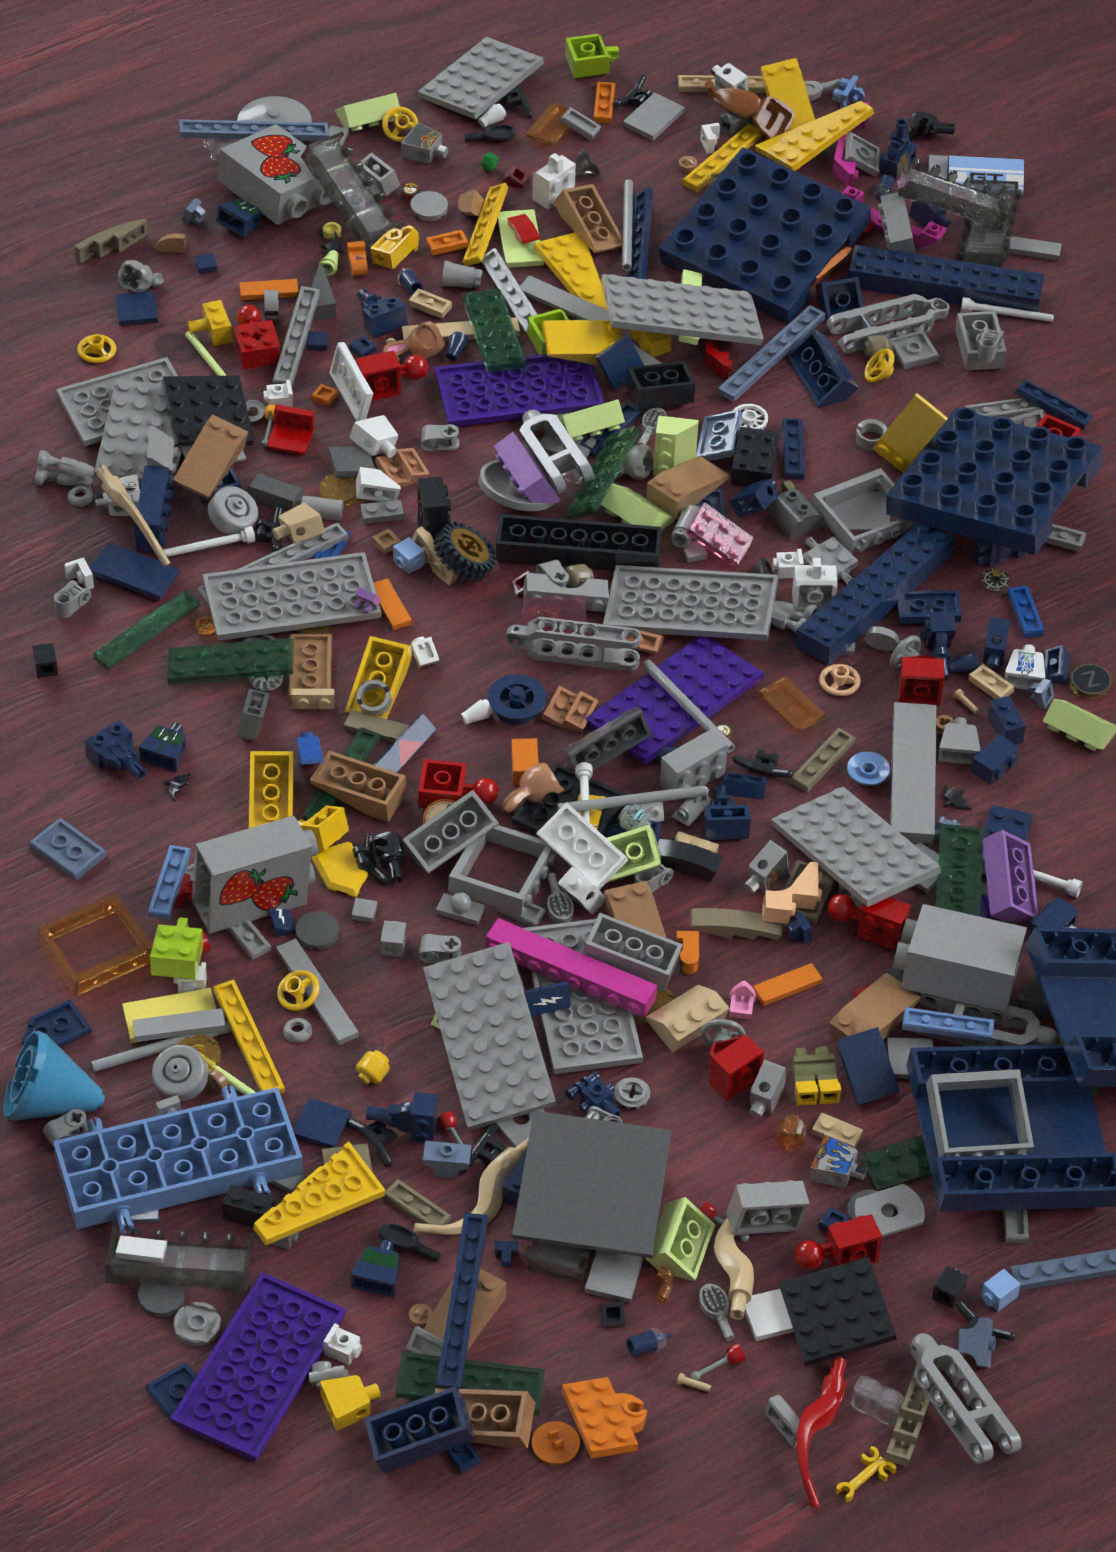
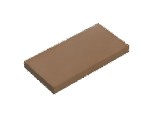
M290 634L289 701H292V689H331L332 634Z

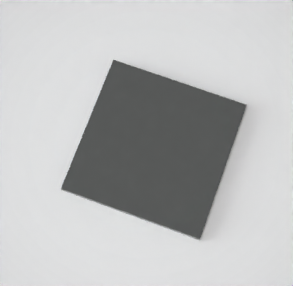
M534 1111L512 1238L652 1258L672 1130Z

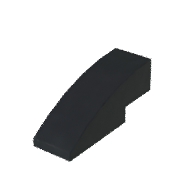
M659 839L657 842L661 862L687 876H690L691 872L712 881L723 859V856L689 843Z

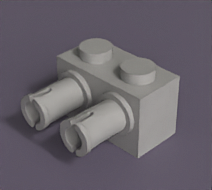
M372 152L358 163L360 175L348 183L351 190L356 192L367 183L371 184L360 192L366 202L378 193L387 196L400 186L395 170Z

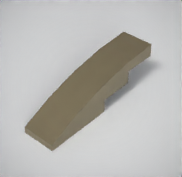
M140 219L106 229L74 246L76 261L82 263L93 255L101 258L114 249L120 253L148 235L147 220Z
M692 908L690 911L692 929L727 939L738 935L755 940L759 935L778 941L782 936L781 923L762 921V914L717 908Z
M911 1381L884 1459L908 1467L930 1404V1400L916 1381Z

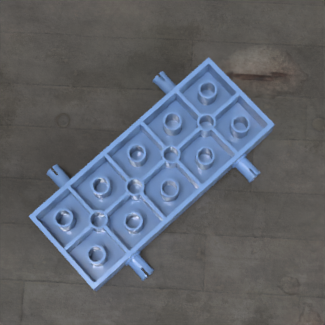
M226 1086L221 1090L224 1098L222 1101L103 1129L100 1118H95L96 1126L92 1118L87 1122L89 1133L53 1141L55 1159L76 1229L117 1220L120 1233L126 1234V1226L128 1233H131L135 1228L131 1216L227 1193L230 1185L240 1188L254 1187L255 1192L271 1196L267 1183L302 1175V1155L278 1087L237 1097L235 1087L229 1086L231 1092L229 1094Z

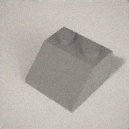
M149 426L147 466L169 467V475H176L177 463H173V459L177 460L178 447H174V439L158 428Z

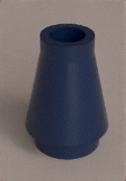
M455 331L449 336L446 354L448 360L456 361L468 342L467 336L464 333Z
M971 652L948 661L950 674L972 673L979 667L977 654H971Z

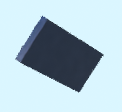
M110 542L106 544L89 566L94 576L158 601L163 598L180 575V569L170 565L163 567L161 562Z

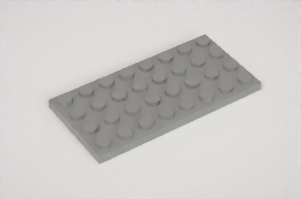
M614 274L602 275L601 283L611 327L762 345L764 339L752 295L747 291L622 277Z
M365 552L203 574V583L217 641L381 618L379 605L378 607L372 605L370 613L364 611L367 606L366 603H363L360 609L355 607V602L359 599L355 595L358 587L376 594Z
M616 565L603 624L624 626L657 634L768 641L779 577L778 575Z
M844 787L837 788L830 793L817 797L808 803L771 819L772 826L810 859L818 862V865L867 907L941 873L940 865Z
M597 919L523 929L583 954L585 943ZM530 970L534 988L560 983ZM569 987L570 1008L540 1014L553 1074L643 1063V1055L633 1014L623 1008L613 1006L604 1000Z
M510 942L423 967L468 1130L470 1131L490 1125L491 1123H497L557 1105Z

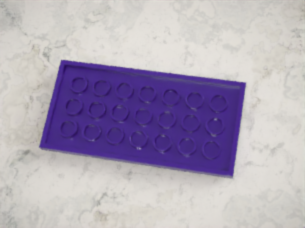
M547 354L435 367V377L448 425L464 426L522 419L524 413L528 410H537L541 414H563L604 404L592 364L549 357Z
M699 636L657 666L708 719L763 679L762 671L715 640L704 636ZM649 673L585 718L588 721L586 725L597 730L604 726L605 723L622 715L625 711L634 707L640 708L652 736L628 749L626 752L644 765L655 759L663 747L674 745L700 726Z
M261 1272L171 1416L170 1423L257 1462L307 1380L309 1372L312 1371V1364L316 1363L324 1351L323 1341L334 1323L340 1325L346 1315V1309Z

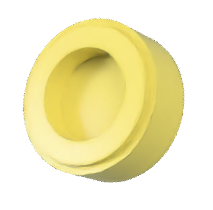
M335 222L326 223L322 228L323 237L328 240L335 238V231L338 237H340L341 226Z

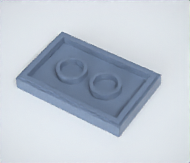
M741 410L704 417L696 457L701 456L707 461L735 456L743 415Z
M62 818L56 820L29 842L30 848L75 881L107 856L106 850Z

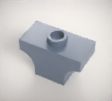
M425 1141L423 1165L429 1166L434 1170V1177L457 1179L460 1170L469 1169L471 1145Z
M979 1318L978 1323L973 1328L959 1329L958 1351L962 1355L973 1356L977 1366L981 1368H991V1350L994 1351L996 1345L995 1336H992L993 1320Z

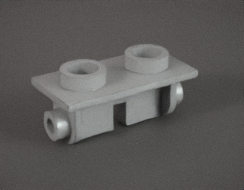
M706 787V796L688 798L671 817L690 827L705 811V806L710 805L712 798L708 797V788Z

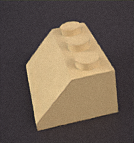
M696 985L651 1013L645 1019L673 1053L699 1037L702 1027L707 1022L725 1019L730 1008L716 991Z

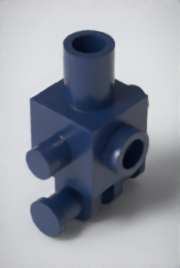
M595 1071L591 1072L588 1077L583 1076L580 1082L576 1081L573 1084V1088L565 1091L566 1096L570 1100H574L578 1094L581 1096L579 1109L582 1113L588 1111L589 1107L596 1106L618 1117L621 1114V1110L613 1104L614 1086L610 1083L608 1085L603 1084L600 1081V1076Z

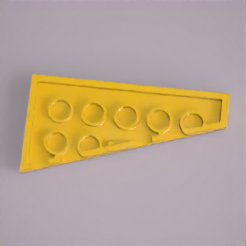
M862 101L856 102L755 145V149L758 153L772 161L796 171L873 115V107Z
M576 233L534 244L533 249L572 295L608 310L603 287L588 245Z
M348 1141L339 1153L333 1154L325 1165L318 1167L303 1180L294 1192L288 1193L279 1205L272 1207L254 1223L253 1229L263 1243L268 1245L385 1196L386 1190Z

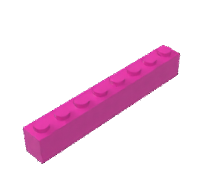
M498 918L486 935V949L510 942L516 964L529 968L533 972L543 974L554 981H567L569 987L604 1000L613 1006L623 1008L634 1015L645 1017L656 1000V984Z

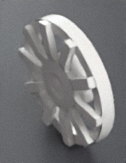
M743 404L733 410L744 409L741 425H745L740 427L750 426V428H753V425H755V429L764 430L768 423L767 412L758 405Z

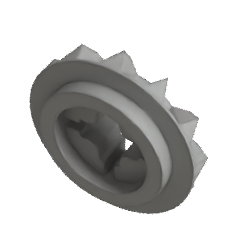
M263 663L261 667L255 666V669L250 671L249 681L257 690L271 691L281 685L283 673H281L279 667L275 668L273 664L266 666ZM264 674H268V681L264 678Z
M625 1078L615 1086V1100L619 1102L620 1106H627L628 1110L631 1107L639 1109L641 1105L646 1106L647 1101L650 1099V1088L641 1079ZM634 1089L635 1095L633 1098H630L629 1094Z

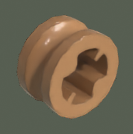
M948 715L938 716L936 718V733L943 736L946 724L954 723L953 718Z

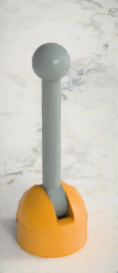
M268 405L265 408L264 414L268 420L265 438L261 442L263 447H267L276 405Z

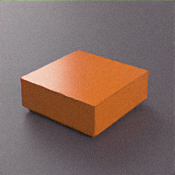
M320 384L311 395V401L329 407L337 398L338 390Z

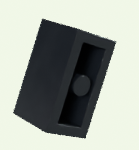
M230 1185L222 1202L223 1219L254 1228V1223L272 1207H275L274 1197Z

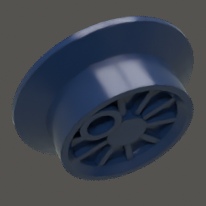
M514 674L504 676L496 680L488 691V702L491 709L497 713L501 720L513 725H521L533 720L543 710L547 700L546 691L542 684L526 675Z

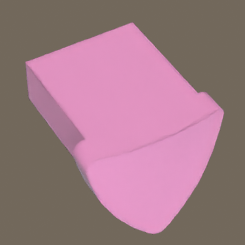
M742 981L735 985L729 994V999H731L729 1017L751 1020L753 1002H756V993L748 982Z

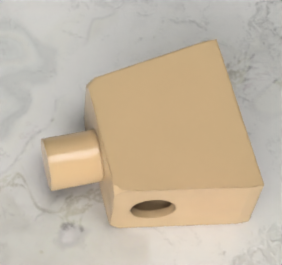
M302 503L280 515L278 518L280 526L272 530L276 540L287 537L293 543L325 533L321 515L306 503Z

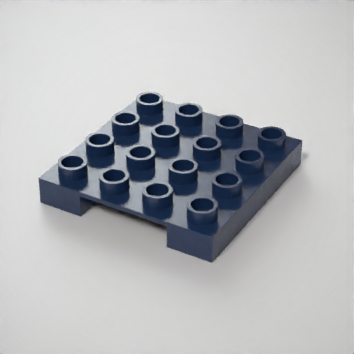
M742 147L659 247L660 262L681 273L683 269L702 273V283L712 288L747 291L752 295L756 309L789 324L809 300V286L843 244L851 247L870 224L871 207Z
M956 408L887 493L886 515L1036 555L1052 533V516L1075 485L1086 488L1102 467V446L1088 443L1085 438L1079 436L1065 437L1051 433L1045 427L1031 428L1015 424L1007 417L992 418L977 414L972 408Z
M1035 927L1025 946L1078 1086L1116 1087V929Z
M1063 1045L911 1048L906 1067L939 1211L1116 1207V1153H1107L1092 1098L1094 1087L1078 1086ZM1020 1069L1034 1144L1031 1152L1028 1155L939 1157L926 1082L933 1074ZM1009 1087L939 1091L949 1148L1019 1144Z

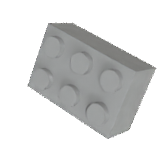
M903 191L880 196L882 204H878L888 250L916 254Z
M996 311L957 313L955 332L965 370L1004 368L1006 358L1004 340L993 361L982 362L977 357L979 341L984 327L986 326L988 329L997 332L1001 331Z
M710 729L661 757L659 785L664 790L702 786L715 778L721 777L726 769L728 744Z
M803 1181L743 1183L736 1185L726 1214L732 1235L799 1231L810 1203Z

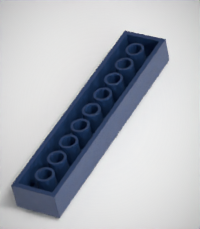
M859 245L854 247L848 277H858L860 289L900 296L917 294L927 300L939 298L947 303L959 305L962 304L963 297L971 298L974 303L1038 312L1044 274Z
M918 523L796 629V648L830 665L847 648L861 638L868 628L873 627L896 607L900 598H905V594L908 591H914L954 555L955 537L940 529Z

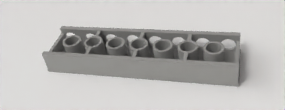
M894 702L892 716L890 825L910 842L926 843L928 847H933L935 835L936 705Z

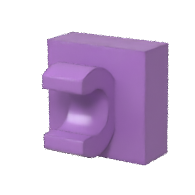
M358 587L355 595L359 598L355 602V607L360 609L361 605L366 603L367 606L364 610L366 613L371 612L372 605L378 607L381 601L376 594Z

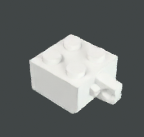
M555 153L551 155L548 164L533 173L532 200L547 210L554 207V202L563 189L575 187L576 164L563 155L558 156Z
M813 558L812 565H795L792 602L795 611L804 612L809 605L817 606L818 611L836 595L837 572L836 566L821 565V558Z

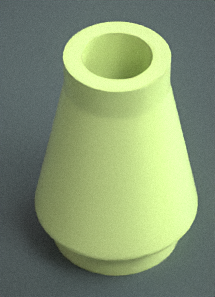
M335 250L329 251L319 262V265H323L326 276L333 275L337 271L339 254Z

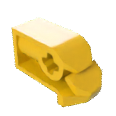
M409 225L401 228L402 230L394 228L387 231L370 248L373 264L394 269L412 250L415 252L418 250V231Z

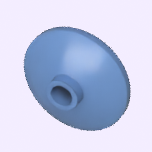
M860 752L850 758L847 771L855 782L873 786L884 782L888 778L890 766L888 761L877 753Z

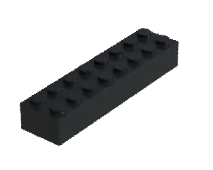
M499 514L495 555L498 561L542 564L558 560L561 566L585 564L588 568L615 570L616 565L659 568L662 527Z

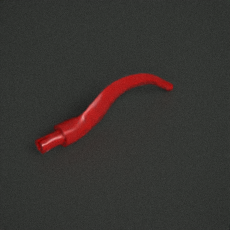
M841 1357L831 1360L829 1375L823 1379L821 1396L804 1410L797 1429L799 1468L811 1508L819 1506L820 1502L809 1474V1445L812 1436L818 1430L829 1426L833 1422L840 1408L847 1384L843 1378L847 1362Z

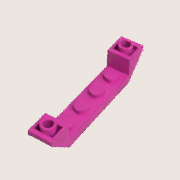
M871 116L856 127L865 128L866 122L871 120ZM845 134L838 139L833 174L846 186L853 187V182L858 180L859 170H855L856 162L845 161L847 135Z
M847 186L842 194L864 203V192ZM871 208V219L875 223L873 229L884 233L880 211ZM931 221L923 230L910 225L914 246L918 249L938 242L947 232V228Z

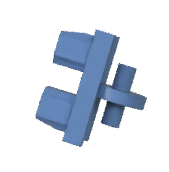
M853 75L851 80L842 78L839 88H835L832 101L841 103L840 109L847 107L850 101L855 103L864 100L865 93L863 89L856 87L858 76Z

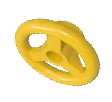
M394 107L384 115L382 127L388 138L402 143L406 136L398 137L397 135L400 130L414 128L419 122L414 112L410 109ZM391 115L395 120V129L392 133L388 128V120ZM401 121L404 123V125L401 126L398 122Z
M94 334L80 341L77 352L80 358L86 362L103 363L115 355L116 344L107 336ZM104 342L110 345L109 353L104 351ZM94 353L99 354L101 357L94 358L86 354Z
M887 348L881 349L870 358L864 371L866 381L876 383L891 376L894 370V353L892 350ZM886 354L889 357L888 362L886 361Z
M296 970L289 973L278 986L277 997L280 1004L291 1011H300L309 1007L319 994V981L313 973L307 970ZM300 976H303V977H307V978H305L304 980H301L299 977H300ZM312 983V993L310 997L306 1001H304L303 994L305 993V989ZM284 991L295 996L296 1004L286 1001Z

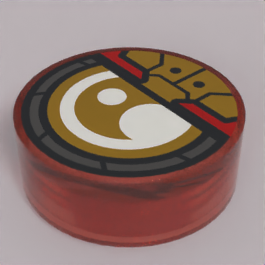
M406 183L401 187V196L406 200H412L416 194L420 193V188L415 183Z

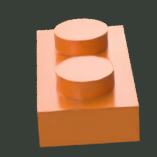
M462 230L426 238V244L432 256L468 248V240Z

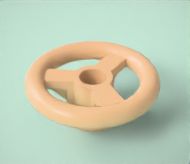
M833 664L822 670L819 682L827 693L843 697L851 695L858 690L861 678L854 668L845 664ZM828 673L834 678V683L830 687L825 681ZM854 684L847 690H837L839 686Z

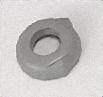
M257 400L246 401L248 411H258L256 416H249L250 423H256L263 419L265 406Z
M86 486L72 488L67 495L68 502L75 507L83 508L89 505L94 498L92 488ZM79 492L85 493L82 497L75 496Z
M294 1018L284 1025L283 1034L290 1043H301L312 1036V1028L308 1021L302 1018ZM296 1025H300L304 1028L300 1032H294L291 1030V1028Z

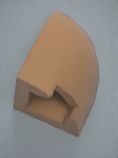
M475 189L460 194L458 208L465 215L479 216L485 200Z
M172 233L163 236L157 242L155 252L185 253L186 235Z

